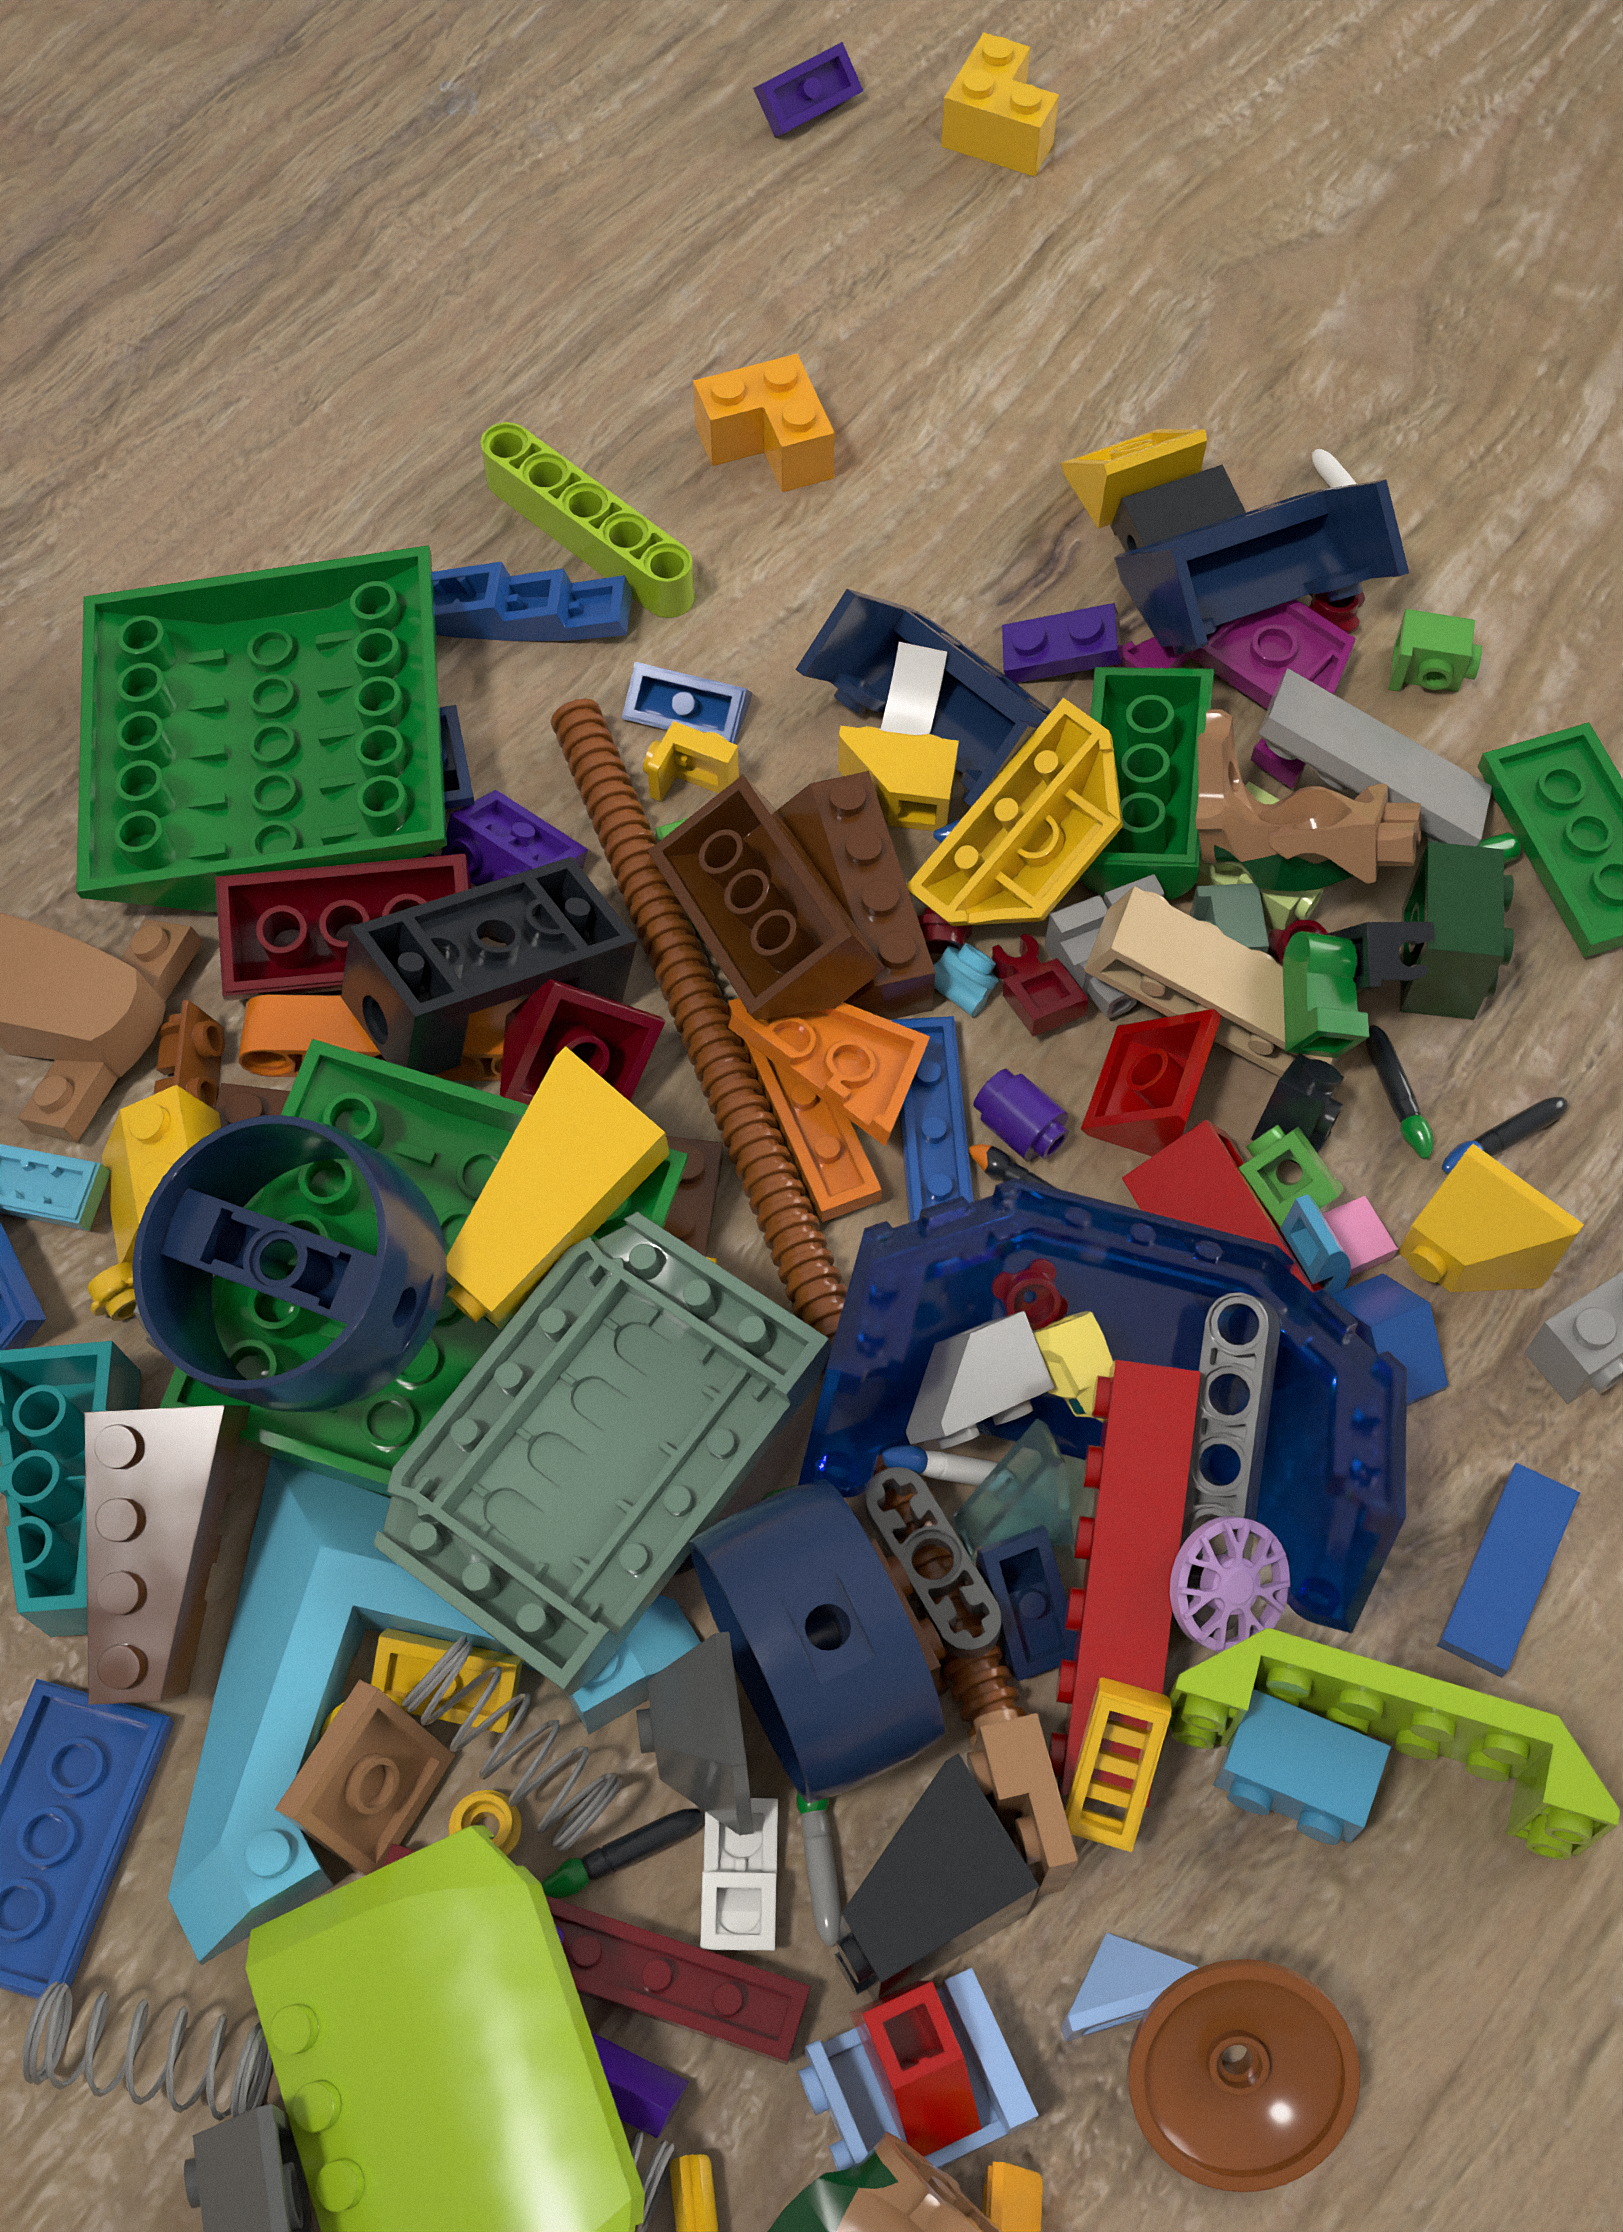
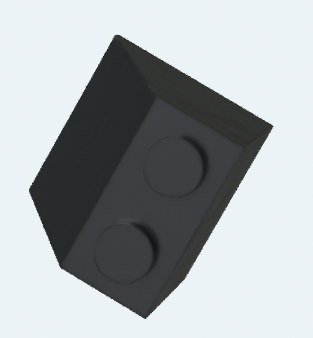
M959 1753L945 1761L841 1913L840 1939L835 1941L839 1952L834 1954L843 1976L856 1995L867 1990L874 2001L910 1983L921 1980L1026 1916L1037 1893L1038 1883Z

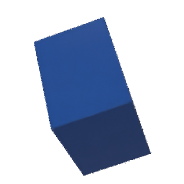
M1384 1273L1329 1295L1360 1345L1352 1350V1353L1387 1415L1446 1390L1448 1381L1430 1302Z

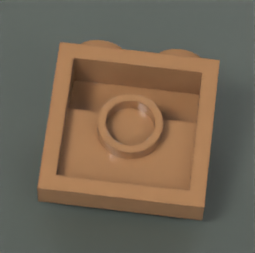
M1002 1709L979 1716L973 1721L977 1734L969 1738L972 1752L967 1753L968 1769L1003 1827L1015 1826L1016 1834H1011L1009 1837L1039 1885L1035 1896L1039 1897L1064 1891L1078 1863V1858L1038 1714L1034 1713L1018 1717L1015 1709Z

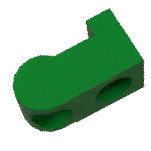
M1302 931L1295 933L1290 939L1283 958L1285 1052L1338 1058L1369 1038L1368 1013L1358 1012L1356 983L1353 982L1357 954L1355 946L1350 939Z

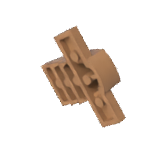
M0 913V1047L8 1055L55 1060L43 1080L35 1088L32 1097L18 1117L32 1133L76 1143L79 1141L118 1077H122L140 1059L153 1042L164 1017L167 1006L165 1002L204 942L191 926L145 919L119 960L102 950L61 932L18 917Z

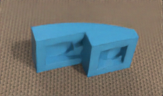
M1308 1194L1296 1198L1280 1230L1312 1284L1321 1282L1328 1295L1344 1290L1351 1270L1348 1256L1314 1199Z

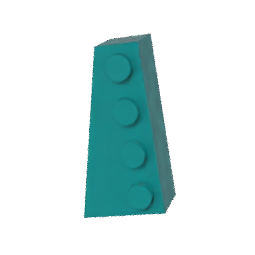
M113 1341L0 1350V1493L6 1497L10 1525L5 1527L17 1613L50 1637L88 1634L84 1412L138 1410L141 1370Z

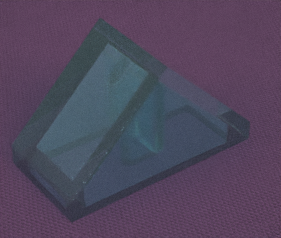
M1036 1419L952 1516L962 1544L972 1561L976 1562L977 1549L1040 1525L1047 1528L1052 1547L1074 1543L1066 1462L1048 1425L1039 1419Z

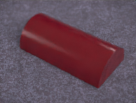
M455 854L215 877L222 996L226 1001L250 999L258 995H297L342 990L350 927L471 889L466 855Z

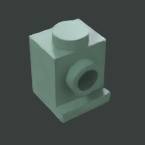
M1254 883L1197 886L1189 916L1198 921L1209 922L1217 926L1224 935L1251 950L1267 954L1269 942L1260 891Z

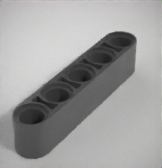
M1241 1292L1228 1293L1218 1298L1209 1308L1205 1321L1199 1372L1201 1373L1180 1549L1187 1538L1203 1525V1522L1210 1515L1214 1514L1220 1517L1238 1516L1256 1521L1280 1337V1320L1275 1309L1267 1301ZM1243 1306H1249L1256 1312L1259 1319V1329L1252 1341L1244 1345H1238L1232 1340L1228 1332V1321L1235 1310ZM1233 1375H1238L1245 1380L1250 1389L1248 1405L1242 1412L1236 1415L1228 1413L1219 1401L1221 1384ZM1224 1444L1231 1446L1237 1452L1241 1462L1238 1477L1228 1485L1219 1482L1213 1476L1210 1469L1212 1453ZM1232 1529L1234 1535L1236 1536L1238 1529ZM1250 1532L1243 1550V1558L1247 1560L1251 1559L1254 1535ZM1201 1550L1195 1559L1201 1560L1203 1558ZM1192 1564L1187 1587L1197 1589L1200 1586L1201 1575L1205 1567ZM1187 1594L1188 1604L1192 1601L1193 1595ZM1172 1610V1620H1173V1622H1174V1625H1175L1183 1634H1185V1633L1182 1631V1629L1180 1628V1626L1178 1625V1623H1177V1621H1176V1619H1175L1173 1610ZM1196 1614L1192 1615L1199 1628L1206 1623L1200 1620ZM1238 1615L1229 1616L1226 1631L1233 1629L1238 1623ZM1214 1631L1209 1635V1637H1214Z

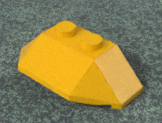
M1063 697L907 883L908 891L951 926L1044 921L1123 827L1113 740L1110 731Z

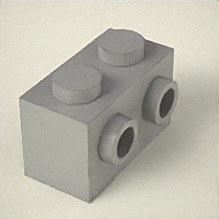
M1623 1271L1545 1321L1524 1352L1567 1404L1593 1387L1598 1393H1602L1623 1378Z

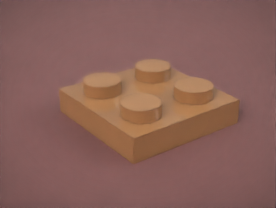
M359 1680L275 1810L354 1872L365 1876L383 1867L392 1843L400 1845L455 1755L450 1753L449 1749L379 1688Z

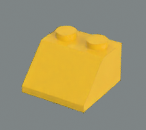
M178 1085L120 1109L102 1153L103 1165L111 1171L106 1187L118 1263H133L139 1224L145 1208L163 1176L188 1149L204 1137L221 1128L219 1112Z

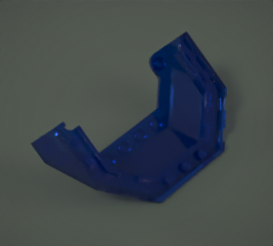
M1017 1178L997 1184L992 1196L969 1203L961 1196L921 1209L918 1220L895 1228L887 1221L864 1228L827 1363L798 1486L826 1479L837 1489L843 1498L860 1495L868 1489L872 1482L878 1456L882 1455L890 1447L910 1444L906 1429L935 1343L1006 1315L1002 1300L994 1296L991 1288L993 1279L1001 1272L1014 1274L1029 1268L1031 1262L1035 1259L1043 1258L1049 1260L1057 1271L1054 1279L1059 1294L1066 1297L1069 1304L1068 1311L1064 1317L1084 1311H1091L1104 1335L1113 1363L1115 1360H1123L1199 1371L1205 1321L1209 1308L1218 1298L1228 1293H1245L1267 1301L1275 1309L1280 1320V1337L1256 1522L1267 1527L1277 1537L1285 1551L1290 1574V1587H1288L1287 1603L1290 1608L1300 1617L1311 1623L1353 1633L1406 1518L1407 1368L1388 1350L1380 1354L1375 1353L1354 1333L1358 1322L1324 1289L1312 1293L1291 1273L1294 1261L1277 1245ZM1028 1291L1024 1295V1300L1027 1302H1031L1036 1298V1293L1033 1291ZM1243 1306L1235 1310L1228 1321V1332L1232 1340L1238 1345H1244L1252 1341L1257 1335L1259 1319L1256 1312L1249 1306ZM1233 1375L1221 1384L1219 1401L1222 1407L1230 1414L1236 1415L1242 1412L1248 1405L1250 1389L1245 1380L1238 1375ZM1047 1392L1031 1398L1030 1402L1034 1411L1022 1417L995 1425L991 1416L976 1423L980 1433L1082 1460L1086 1459L1088 1445L1100 1447L1103 1422L1095 1418L1074 1416L1063 1398ZM1221 1445L1212 1453L1210 1469L1213 1476L1219 1482L1226 1485L1232 1483L1238 1477L1241 1462L1237 1452L1231 1446Z

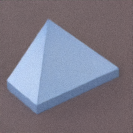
M1106 1932L1061 2025L1065 2042L1142 2019L1149 2006L1163 1990L1177 1979L1199 1967Z

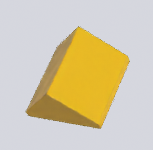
M1156 429L1061 462L1064 476L1097 528L1100 529L1112 524L1122 498L1201 472L1207 436L1205 429Z

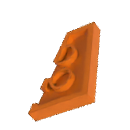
M739 998L728 1026L729 1029L885 1147L930 1039V1036L844 1002L832 1009L755 1020Z

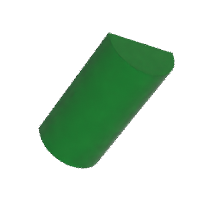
M1095 667L1090 717L1108 729L1112 735L1123 827L1079 878L1093 892L1104 897L1108 891L1155 874L1165 893L1164 898L1168 901L1185 894L1195 885L1199 873L1201 848L1198 829H1196L1198 806L1197 738L1200 733L1205 731L1206 712L1212 706L1214 669Z

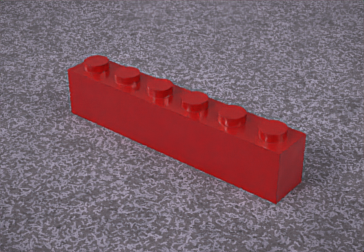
M1115 1360L1110 1367L1109 1377L1099 1375L1096 1377L1092 1417L1104 1419L1100 1447L1088 1445L1083 1474V1487L1095 1489L1092 1516L1079 1515L1074 1545V1558L1086 1560L1083 1587H1070L1065 1616V1630L1077 1631L1074 1659H1061L1056 1687V1702L1068 1704L1064 1733L1052 1731L1048 1750L1054 1775L1059 1777V1793L1063 1795L1069 1794L1099 1678L1104 1677L1163 1694L1172 1618L1170 1578L1176 1556L1180 1550L1201 1373L1199 1371ZM1110 1711L1108 1718L1143 1729L1147 1727L1148 1721L1114 1711ZM1102 1738L1099 1747L1135 1759H1139L1141 1751L1139 1748ZM1096 1768L1093 1769L1091 1776L1093 1779L1130 1790L1133 1779ZM1151 1787L1145 1805L1147 1808H1149Z

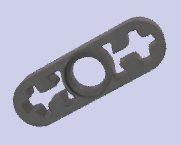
M892 1467L879 1472L873 1477L867 1487V1516L890 1557L896 1555L903 1565L913 1589L912 1595L922 1612L932 1622L943 1647L951 1654L964 1659H974L987 1654L996 1645L1000 1636L1001 1611L997 1601L924 1480L914 1471L902 1467ZM891 1489H895L901 1497L907 1496L910 1493L913 1494V1497L909 1500L910 1515L918 1530L910 1534L902 1544H899L896 1540L907 1537L906 1525L895 1509L884 1513L881 1510L886 1506L885 1492ZM927 1521L933 1523V1526L923 1527ZM926 1545L942 1546L951 1554L954 1564L946 1576L930 1580L923 1578L914 1570L912 1565L913 1556L920 1548ZM963 1580H966L970 1585L959 1588V1598L967 1612L971 1615L983 1612L986 1615L981 1621L982 1635L976 1638H972L967 1630L957 1633L951 1630L956 1625L957 1614L947 1595L954 1591ZM945 1596L938 1605L934 1604L931 1599Z

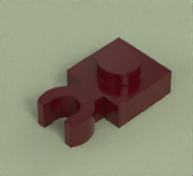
M1027 933L1020 936V957L1008 956L999 944L992 947V960L996 963L993 971L1003 980V997L1032 1036L1087 1015L1088 997L1058 958L1045 963L1039 961V945L1032 936Z

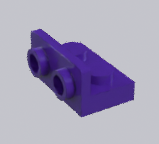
M496 789L475 800V805L464 806L450 814L446 831L447 846L443 847L441 856L465 854L470 881L476 887L568 857H572L581 869L584 868L588 853L586 847Z

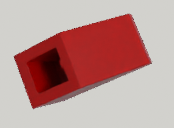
M917 1980L849 2012L903 2142L925 2157L982 2129L965 2059L933 1981Z

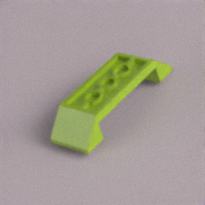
M1266 1628L1179 1674L1168 1695L1172 1713L1167 1729L1173 1730L1172 1737L1176 1741L1194 1748L1212 1749L1214 1744L1226 1747L1247 1713L1252 1691L1255 1689L1365 1736L1368 1733L1394 1741V1748L1407 1756L1423 1760H1434L1440 1755L1466 1763L1465 1770L1468 1773L1489 1781L1505 1782L1509 1780V1777L1514 1778L1516 1782L1506 1834L1526 1840V1848L1529 1851L1546 1858L1568 1860L1571 1858V1855L1578 1856L1618 1826L1620 1809L1559 1716L1275 1629Z

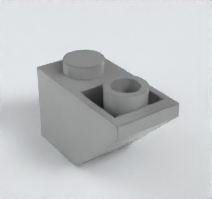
M1025 1311L985 1322L935 1343L906 1429L910 1444L933 1439L938 1440L941 1449L961 1444L980 1435L976 1425L977 1422L992 1416L995 1425H999L1022 1417L1034 1411L1030 1402L1031 1398L1054 1389Z

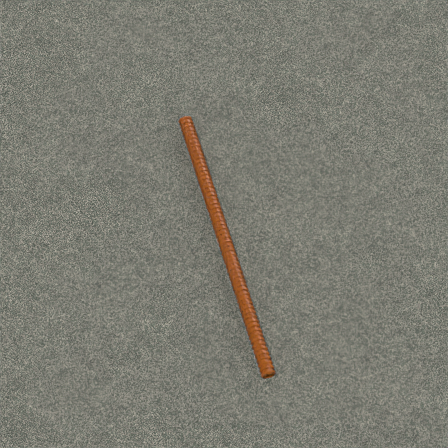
M586 698L567 702L552 715L550 722L552 729L556 734L559 746L562 748L564 758L568 762V767L571 775L574 777L576 787L580 791L582 802L586 805L589 819L592 820V825L595 833L598 835L601 848L604 849L606 860L611 865L613 877L617 879L618 889L623 894V900L626 908L629 909L632 923L636 925L637 935L642 940V946L645 954L648 955L651 969L655 971L656 981L662 987L661 992L664 1000L668 1002L667 1006L670 1015L675 1018L674 1024L677 1032L681 1033L680 1038L684 1048L688 1050L689 1061L695 1066L696 1078L702 1082L700 1086L703 1095L708 1098V1107L710 1112L715 1115L714 1120L717 1129L722 1131V1141L724 1146L729 1148L728 1155L731 1162L736 1165V1175L739 1180L743 1181L742 1189L745 1196L750 1198L749 1205L751 1211L758 1216L756 1222L759 1230L765 1233L763 1239L766 1247L772 1250L770 1256L773 1264L779 1267L777 1272L781 1283L787 1285L785 1293L788 1300L794 1302L792 1307L795 1317L829 1338L833 1347L822 1371V1374H825L822 1382L826 1391L833 1392L830 1397L833 1409L840 1411L837 1416L840 1426L844 1429H849L845 1434L848 1446L856 1448L853 1458L856 1465L864 1466L861 1471V1477L864 1484L869 1485L875 1475L888 1469L882 1459V1453L886 1449L899 1445H910L906 1431L900 1430L904 1424L900 1413L892 1411L896 1406L893 1395L884 1393L888 1388L885 1376L877 1374L880 1370L879 1362L876 1357L869 1356L873 1351L871 1343L868 1339L862 1338L865 1333L863 1324L855 1319L857 1311L854 1304L848 1302L850 1295L847 1287L840 1284L842 1280L840 1270L833 1266L835 1262L834 1256L830 1250L826 1249L827 1240L824 1233L818 1231L820 1228L817 1216L811 1214L813 1210L812 1204L808 1198L804 1197L805 1188L803 1183L797 1180L798 1172L795 1165L790 1163L791 1156L789 1150L783 1146L784 1140L781 1132L775 1129L777 1126L775 1117L769 1113V1103L762 1096L763 1090L760 1082L755 1080V1070L748 1063L749 1057L746 1049L741 1047V1037L728 1028L731 1016L728 1015V1007L726 1002L721 999V990L715 984L712 970L708 968L707 957L702 953L699 939L695 937L694 927L689 922V916L648 852L649 849L657 844L654 833L651 832L648 819L644 817L643 807L638 802L636 790L632 788L630 776L626 773V768L623 760L620 759L617 746L614 745L613 736L608 731V725L602 716L601 708L597 702ZM919 1475L925 1483L928 1481L926 1476ZM928 1487V1489L930 1490L931 1494L933 1495V1497H934L935 1500H936V1497H935V1494H934L933 1489ZM891 1489L885 1492L886 1506L881 1510L884 1513L895 1509L906 1525L907 1537L896 1540L899 1544H902L910 1534L918 1530L910 1515L909 1500L913 1497V1494L910 1493L907 1496L901 1497L895 1489ZM927 1521L923 1527L933 1526V1523ZM933 1544L920 1548L912 1559L914 1570L923 1578L930 1580L946 1576L954 1564L948 1550ZM963 1580L954 1591L947 1595L957 1614L956 1625L951 1630L954 1633L967 1630L972 1638H976L982 1635L981 1621L986 1616L983 1612L976 1615H971L967 1612L959 1598V1588L970 1585H966V1580ZM945 1596L931 1599L934 1604L938 1605ZM919 1606L917 1613L920 1620L926 1617ZM995 1645L987 1654L974 1659L957 1657L944 1648L946 1657L940 1661H945L946 1665L942 1669V1674L945 1680L953 1681L955 1684L950 1692L954 1701H962L963 1706L959 1710L961 1720L963 1722H970L972 1725L967 1731L969 1738L977 1734L973 1721L984 1714L1002 1709H1015L1018 1717L1028 1715L1026 1708L1017 1707L1016 1705L1020 1698L1017 1687L1008 1686L1007 1684L1011 1678L1009 1668L999 1665V1661L1003 1657L999 1646Z

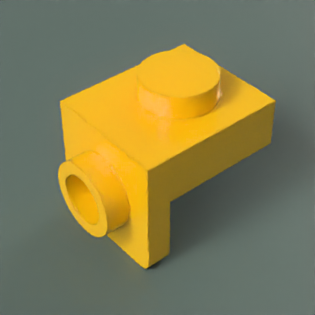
M673 721L662 741L654 740L644 759L643 772L648 774L650 798L662 802L675 778L719 794L739 778L738 745L730 743L717 733L701 732Z

